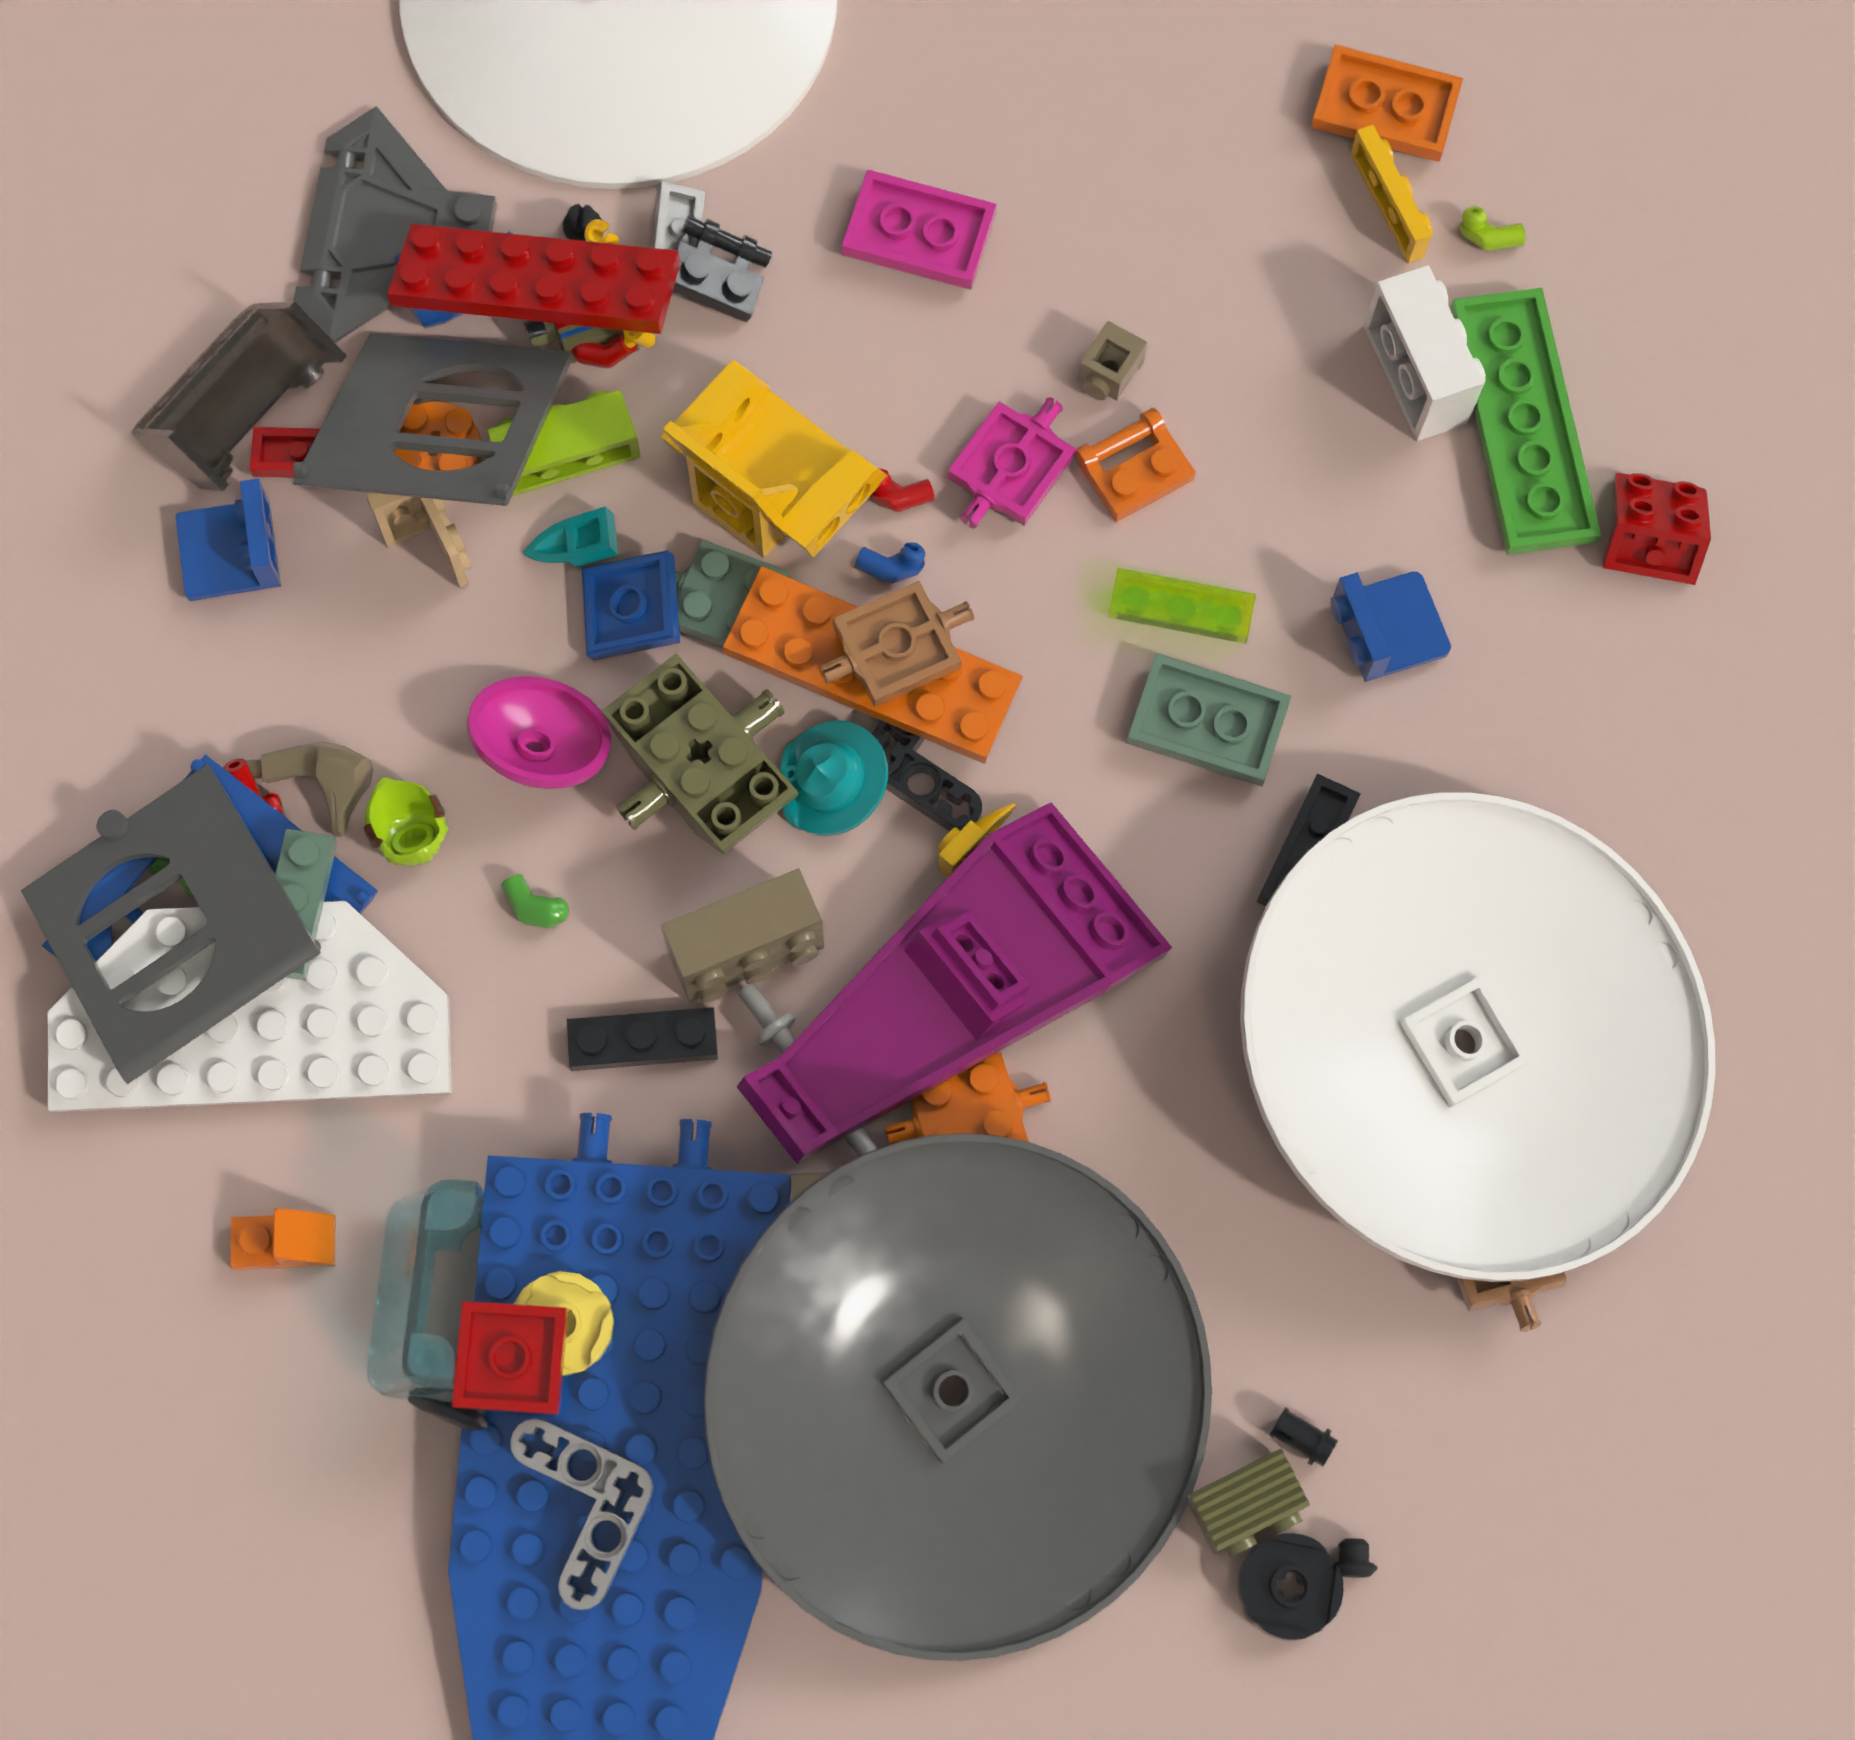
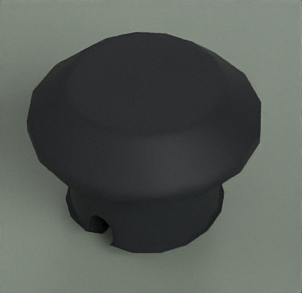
M575 204L570 207L564 218L563 232L569 240L586 241V226L592 220L602 219L591 206L585 204L584 207H581L580 204Z
M1343 1539L1338 1544L1339 1562H1335L1332 1568L1336 1570L1338 1565L1342 1577L1365 1578L1370 1577L1377 1570L1375 1563L1369 1562V1544L1364 1539Z

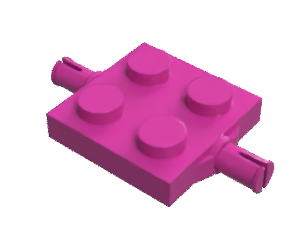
M1047 397L1045 403L1034 417L1018 413L1000 401L997 403L948 469L947 478L969 491L974 498L963 514L960 515V519L965 525L969 522L970 528H976L988 509L991 508L992 510L1001 511L1025 526L1075 457L1076 448L1058 438L1049 427L1063 410V406L1059 401L1056 400L1054 403V398Z

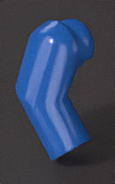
M914 542L906 543L899 553L890 557L863 547L857 556L854 567L886 583L894 584L918 575L925 566L924 558L926 554L924 548Z

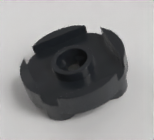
M1297 1533L1278 1534L1257 1544L1244 1559L1238 1576V1596L1246 1618L1263 1633L1280 1640H1302L1322 1631L1337 1615L1342 1604L1344 1592L1342 1574L1338 1565L1336 1570L1332 1568L1335 1562L1332 1556L1326 1552L1327 1549L1317 1540ZM1287 1572L1296 1573V1582L1304 1585L1303 1595H1294L1292 1602L1284 1600L1283 1592L1276 1588L1277 1580H1284Z

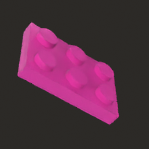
M867 169L841 246L842 255L971 290L996 215L997 204Z

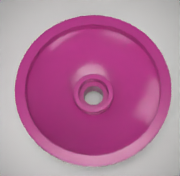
M532 676L511 677L487 686L474 699L467 719L468 737L478 756L500 775L529 787L555 789L583 783L602 769L611 747L610 728L601 710L588 697L576 689L547 678Z

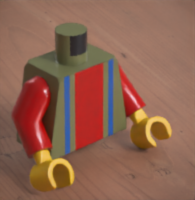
M595 219L586 226V241L619 244L618 236L615 234L606 233L602 238L604 231L609 228L608 222ZM539 321L524 322L532 348L558 340L562 351L572 352L571 363L578 362L606 369L614 367L633 352L639 351V346L650 348L656 341L655 335L652 333Z

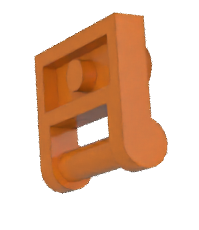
M1153 407L1141 413L1140 420L1092 446L1086 443L1076 448L1075 460L1115 522L1193 481L1196 471L1167 430L1161 414ZM1147 436L1154 443L1152 447L1106 472L1099 463Z

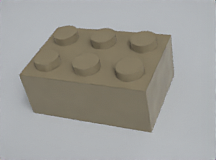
M799 868L661 924L669 956L689 1003L700 999L701 1003L717 1000L727 994V987L744 980L747 984L765 980L773 974L772 969L791 962L793 966L804 964L819 954L817 950L824 948L822 918Z

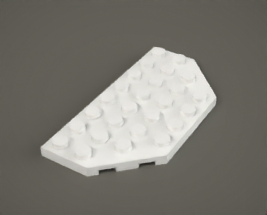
M347 901L324 902L315 939L321 944V953L310 961L306 981L292 978L282 979L129 1084L118 1073L73 987H71L48 1011V1111L70 1112L452 1094L450 999L447 993ZM200 907L147 909L96 963L112 990L204 928L208 921ZM216 942L125 1002L124 1008L134 1011H154L166 1008L182 1000L197 987L206 975L213 959Z

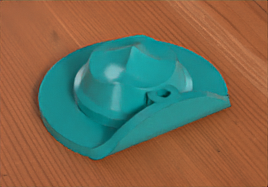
M835 720L817 724L789 741L783 751L780 772L798 791L799 795L783 807L785 818L794 828L818 836H834L846 833L866 821L881 802L888 781L887 758L882 745L876 737L858 724Z

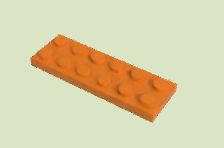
M761 566L723 645V654L978 762L986 763L1021 684L1022 675L954 647L962 661L959 670L874 707L863 684L854 677L853 673L832 681L827 685L819 670V665L844 656L843 645L832 626L833 618L858 606Z

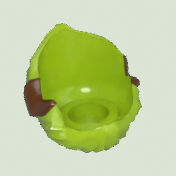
M385 776L379 780L373 789L366 805L365 826L363 829L371 847L378 848L382 856L389 863H394L398 866L410 865L414 867L430 862L433 856L439 853L441 842L444 840L449 826L445 821V810L436 794H432L421 784L394 780Z

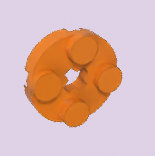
M446 402L413 404L399 431L400 433L481 440L471 414L466 409ZM393 450L404 462L417 468L432 471H450L467 468L481 463L482 457L445 453H437V456H430L429 452Z

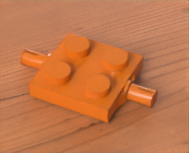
M1000 1052L912 1099V1119L889 1126L885 1125L884 1130L889 1145L929 1135L958 1133L995 1135L1029 1142L1022 1121L1023 1109L1046 1102L1049 1103L1051 1102V1097L1046 1082L1018 1090L1008 1076L1002 1053Z

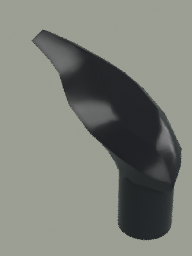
M408 1396V1402L415 1407L458 1427L472 1431L488 1428V1421L484 1417L490 1410L453 1408L452 1401Z

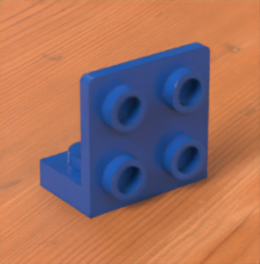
M259 478L240 481L242 499L235 500V504L176 514L184 592L189 601L281 587L270 501Z

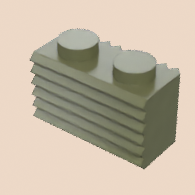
M1281 1448L1187 1496L1189 1499L1188 1504L1213 1554L1226 1549L1230 1558L1257 1544L1253 1534L1271 1526L1276 1535L1302 1522L1299 1511L1310 1505Z

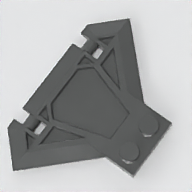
M377 106L326 139L324 153L337 157L335 167H321L301 261L300 272L312 275L313 277L311 286L296 287L294 303L329 346H332L391 307L387 293L397 266L395 256L402 252L411 224L493 231L497 210L495 196L447 191ZM355 161L364 162L363 168H354ZM331 279L340 280L338 289L329 288Z

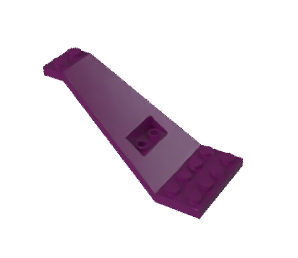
M1050 802L988 834L782 1055L744 1076L737 1085V1088L794 1162L799 1164L834 1142L1101 996L1163 959L1173 947L1054 804Z

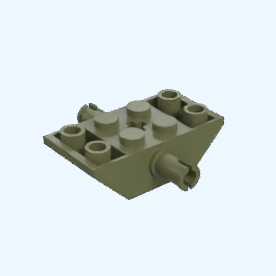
M676 653L601 711L602 715L636 766L649 780L648 783L630 797L616 805L625 821L628 819V825L633 830H636L643 822L668 804L674 808L696 835L724 855L799 795L793 785L753 740V736L785 713L777 698L772 701L773 694L765 689L761 695L735 715L731 712L728 713ZM699 757H707L709 758V762L704 764L699 759H695Z

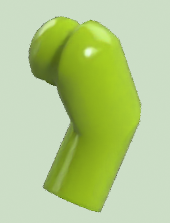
M1471 206L1463 211L1462 221L1459 223L1462 235L1483 250L1492 251L1523 246L1525 244L1526 235L1522 223L1495 227L1486 221L1487 214L1483 208Z

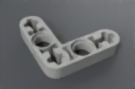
M538 1419L526 1420L519 1424L512 1434L510 1443L511 1451L515 1458L523 1465L596 1499L563 1569L558 1584L559 1594L568 1606L578 1610L593 1608L600 1604L606 1596L649 1505L654 1491L653 1479L642 1466L549 1422ZM538 1428H541L545 1431L543 1440L557 1448H560L562 1437L570 1441L569 1445L565 1447L559 1456L557 1471L548 1467L554 1460V1457L543 1452H536L533 1458L526 1455L528 1446L522 1443L523 1436L526 1433L534 1435ZM578 1450L590 1451L597 1460L596 1472L588 1480H576L568 1471L569 1458ZM632 1472L639 1475L637 1484L644 1490L640 1498L631 1496L626 1503L623 1511L634 1513L631 1522L628 1523L620 1515L603 1512L602 1509L607 1500L613 1506L617 1505L622 1491L615 1486L616 1481L619 1477L628 1479ZM606 1520L617 1524L622 1536L620 1544L611 1552L600 1551L592 1542L593 1529L598 1523ZM583 1549H585L595 1559L610 1561L611 1564L607 1573L600 1566L596 1567L591 1578V1583L598 1587L596 1594H586L581 1600H577L574 1597L576 1588L569 1583L573 1575L582 1576L590 1563L589 1561H581L579 1559Z

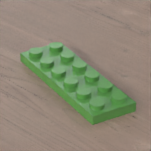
M1535 288L1453 299L1450 307L1454 319L1458 318L1462 322L1467 336L1466 345L1472 358L1479 359L1485 372V384L1473 410L1506 555L1597 543L1601 537L1600 527L1543 289Z

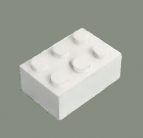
M1429 265L1379 281L1363 326L1416 442L1467 425L1485 384V372L1479 359L1472 358L1466 345L1467 336L1462 322L1458 318L1454 319L1448 307V294L1445 285L1440 279H1435Z

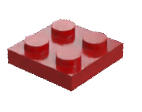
M462 1301L452 1407L559 1415L569 1309L564 1307Z

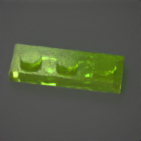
M1118 568L1108 617L1246 644L1256 594Z

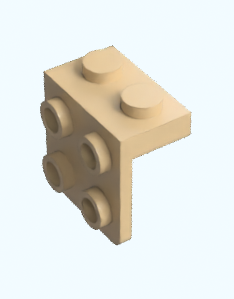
M379 493L366 494L387 547L431 528L459 587L461 588L469 584L465 570L472 566L465 553L466 548L454 523L451 524L448 519L443 500Z

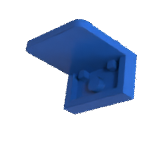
M1412 571L1367 586H1363L1358 572L1339 578L1333 597L1330 600L1331 608L1336 621L1342 624L1348 639L1349 655L1354 665L1359 667L1364 682L1442 659L1449 654L1451 643L1422 574Z

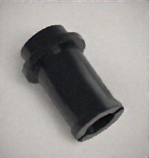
M1286 1407L1269 1435L1308 1457L1307 1463L1311 1466L1316 1462L1323 1467L1338 1442L1337 1439L1330 1436V1429L1327 1428L1323 1432L1290 1412Z

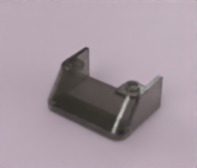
M295 301L254 303L235 317L137 422L131 434L146 449L200 489L224 491L229 485L226 480L233 472V468L230 466L233 455L230 451L287 389H295L301 385L305 389L311 387L323 375L325 370L321 366L324 363H341L347 355Z

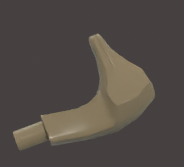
M326 742L298 745L262 754L261 759L246 760L254 779H262L266 783L295 777L315 779L325 795L330 816V831L335 837L345 835L350 816L363 794L371 785L373 775L371 760L346 746Z

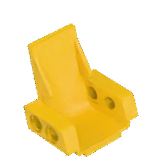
M732 360L674 423L670 420L663 428L665 432L661 436L677 454L681 453L687 459L693 504L762 558L773 549L783 536L786 537L787 535L814 558L876 490L884 478L888 476L855 450H848L769 390L768 384L736 360Z

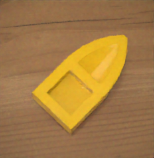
M1011 803L999 807L975 823L970 820L961 831L956 827L953 828L943 838L937 848L940 851L938 855V870L949 877L988 834L1001 828L1016 808V804Z

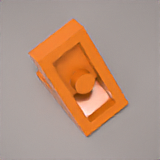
M275 1208L274 1215L231 1217L230 1267L233 1270L335 1266L336 1216L333 1214Z

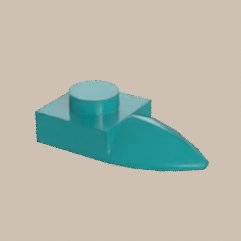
M605 506L564 519L540 533L525 549L524 554L535 561L543 563L570 562L576 568L618 555L614 514Z

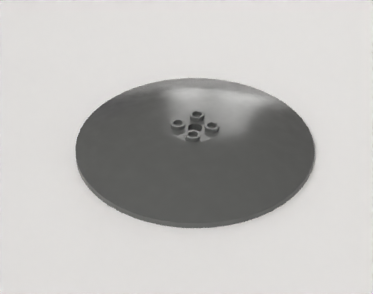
M967 1133L929 1135L899 1141L866 1152L836 1167L808 1186L785 1206L759 1235L739 1265L723 1298L710 1340L703 1391L705 1438L711 1470L721 1501L742 1542L753 1559L775 1585L804 1611L831 1629L862 1644L897 1655L926 1660L952 1661L1002 1656L1026 1650L1057 1638L1091 1619L1127 1590L1162 1550L1189 1501L1187 1496L1194 1490L1204 1459L1210 1427L1212 1401L1210 1354L1204 1323L1194 1292L1177 1257L1163 1235L1144 1212L1105 1178L1061 1153L1021 1140L995 1135ZM956 1375L963 1382V1395L953 1404H944L939 1396V1386L945 1378Z

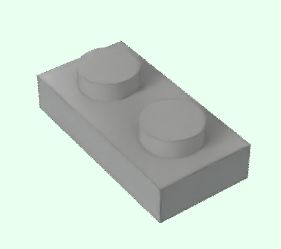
M665 181L660 183L656 195L651 248L675 250L680 241L695 247L697 239L682 233V229L688 215L702 221L705 191Z

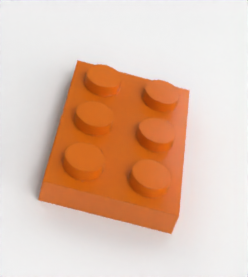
M1335 44L1311 128L1355 139L1357 130L1373 124L1380 138L1386 139L1392 150L1440 162L1463 78Z

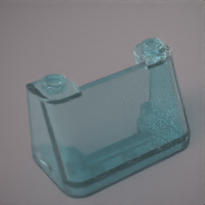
M441 1180L397 1200L389 1210L367 1366L368 1380L371 1386L382 1396L408 1400V1396L429 1397L441 1401L453 1400L456 1368L455 1352L451 1345L442 1337L426 1334L437 1250L462 1252L464 1239L469 1233L481 1228L484 1191L477 1181Z

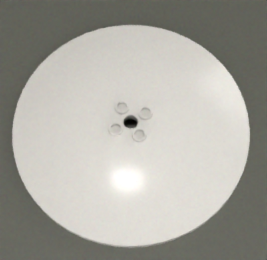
M400 0V17L412 65L425 91L448 121L477 147L514 168L553 182L586 188L629 189L660 185L662 181L672 183L697 176L731 161L770 135L791 115L818 76L830 48L836 23L838 0Z
M1433 793L1411 796L1386 803L1355 816L1331 831L1305 853L1284 877L1272 895L1255 929L1246 959L1241 989L1240 1024L1244 1059L1250 1085L1260 1114L1276 1147L1296 1177L1338 1221L1371 1245L1417 1267L1460 1279L1501 1282L1524 1281L1552 1276L1588 1264L1621 1246L1639 1233L1657 1216L1680 1187L1695 1160L1704 1137L1713 1100L1715 1038L1706 991L1685 938L1657 894L1616 852L1584 829L1558 815L1533 805L1493 795ZM1458 1029L1465 1030L1472 1035L1475 1042L1472 1054L1464 1053L1456 1046L1454 1037Z

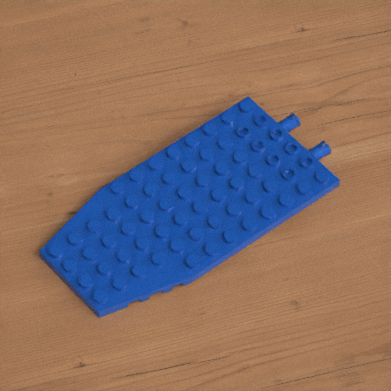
M580 1113L577 1157L572 1158V1161L489 1155L487 1159L474 1302L514 1304L522 1289L532 1281L558 1271L576 1273L597 1284L610 1301L614 1327L611 1343L600 1360L583 1372L563 1376L559 1415L490 1410L484 1417L488 1421V1428L478 1431L462 1428L448 1573L473 1740H714L762 1592L763 1569L753 1559L737 1534L721 1501L711 1470L704 1430L703 1391L705 1366L713 1327L723 1298L739 1265L759 1235L779 1212L790 1203L791 1175L712 1170L710 1166H707L712 1122L697 1119L696 1139L694 1141L693 1120H679L678 1164H673L672 1167L615 1164L611 1160H607L612 1116L597 1113L596 1129L593 1134L595 1117L592 1116V1113ZM538 1419L549 1422L642 1466L653 1479L654 1491L649 1505L606 1596L600 1604L593 1608L578 1610L568 1606L559 1594L558 1584L563 1569L596 1499L523 1465L515 1458L511 1451L510 1441L512 1434L517 1426L526 1420ZM538 1428L534 1435L526 1433L522 1439V1443L528 1446L526 1455L533 1458L536 1452H543L554 1457V1460L548 1467L557 1471L559 1456L565 1447L569 1445L570 1441L562 1437L560 1448H557L543 1440L545 1431L541 1428ZM578 1450L569 1458L568 1471L574 1479L579 1481L588 1480L596 1472L597 1460L590 1451ZM632 1472L628 1479L619 1477L615 1486L622 1491L621 1497L616 1506H613L607 1500L602 1511L618 1514L630 1523L634 1513L623 1510L631 1496L640 1498L643 1494L644 1489L637 1484L639 1475ZM602 1521L593 1529L592 1542L600 1551L611 1552L620 1544L621 1530L614 1522ZM583 1549L579 1559L581 1561H589L590 1563L582 1576L573 1575L569 1583L576 1588L574 1597L577 1600H581L586 1594H596L598 1587L591 1583L595 1569L600 1566L607 1573L611 1564L610 1561L595 1559L585 1549Z

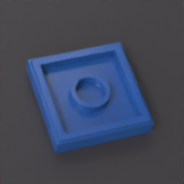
M669 550L582 568L586 653L590 659L595 661L680 643L675 556Z

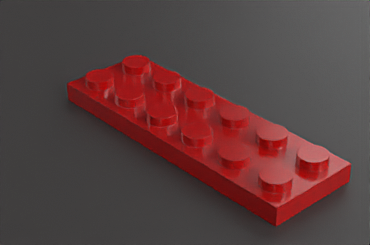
M411 224L387 295L391 306L661 334L681 262L678 250Z

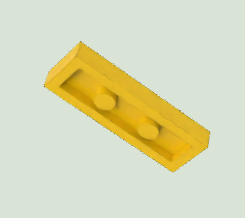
M1373 124L1357 130L1350 153L1407 263L1424 258L1433 234L1432 225L1427 214L1420 212L1413 200L1411 184L1405 175L1400 176L1393 162V152L1388 141L1380 138Z

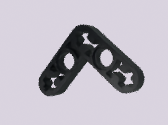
M880 721L871 734L876 737L884 751L890 744V736L885 734L886 732L897 742L890 753L892 764H888L886 790L948 831L955 827L961 831L970 820L975 823L981 819L982 801L980 796L972 788L916 752L925 740L924 738ZM918 773L929 775L935 782L934 789L926 795L913 793L907 785L913 775ZM943 787L949 789L946 793V799L954 805L959 806L963 801L969 803L970 817L962 814L958 819L953 818L952 806L942 799L940 800L939 807L933 806L939 800Z

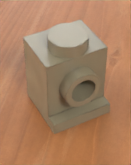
M1107 321L1080 362L1078 380L1083 382L1082 388L1084 391L1098 400H1105L1109 396L1118 401L1136 371L1144 363L1147 341Z

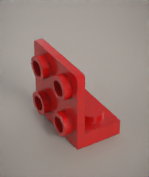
M1616 473L1613 481L1615 521L1604 552L1603 568L1695 585L1711 542L1707 490L1685 481L1673 483L1652 479L1650 476L1641 473L1630 475Z

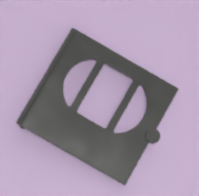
M370 333L303 462L294 463L295 479L293 484L507 506L570 366L572 352ZM485 371L500 374L513 380L523 391L434 384L430 382L454 373ZM419 398L518 408L507 434L501 442L399 432L414 401ZM404 449L486 457L488 459L467 468L450 471H432L417 468L404 462L393 450Z
M209 764L129 818H126L117 810L104 812L98 818L96 824L97 831L102 836L21 890L118 1073L127 1084L321 953L320 942L310 935L215 771ZM153 857L170 861L168 866L80 924V916L87 897L94 886L111 870L123 863L139 858ZM183 878L206 917L207 925L111 990L88 949L87 942ZM216 942L213 959L206 975L197 987L182 1000L166 1008L154 1011H134L124 1008L125 1002Z

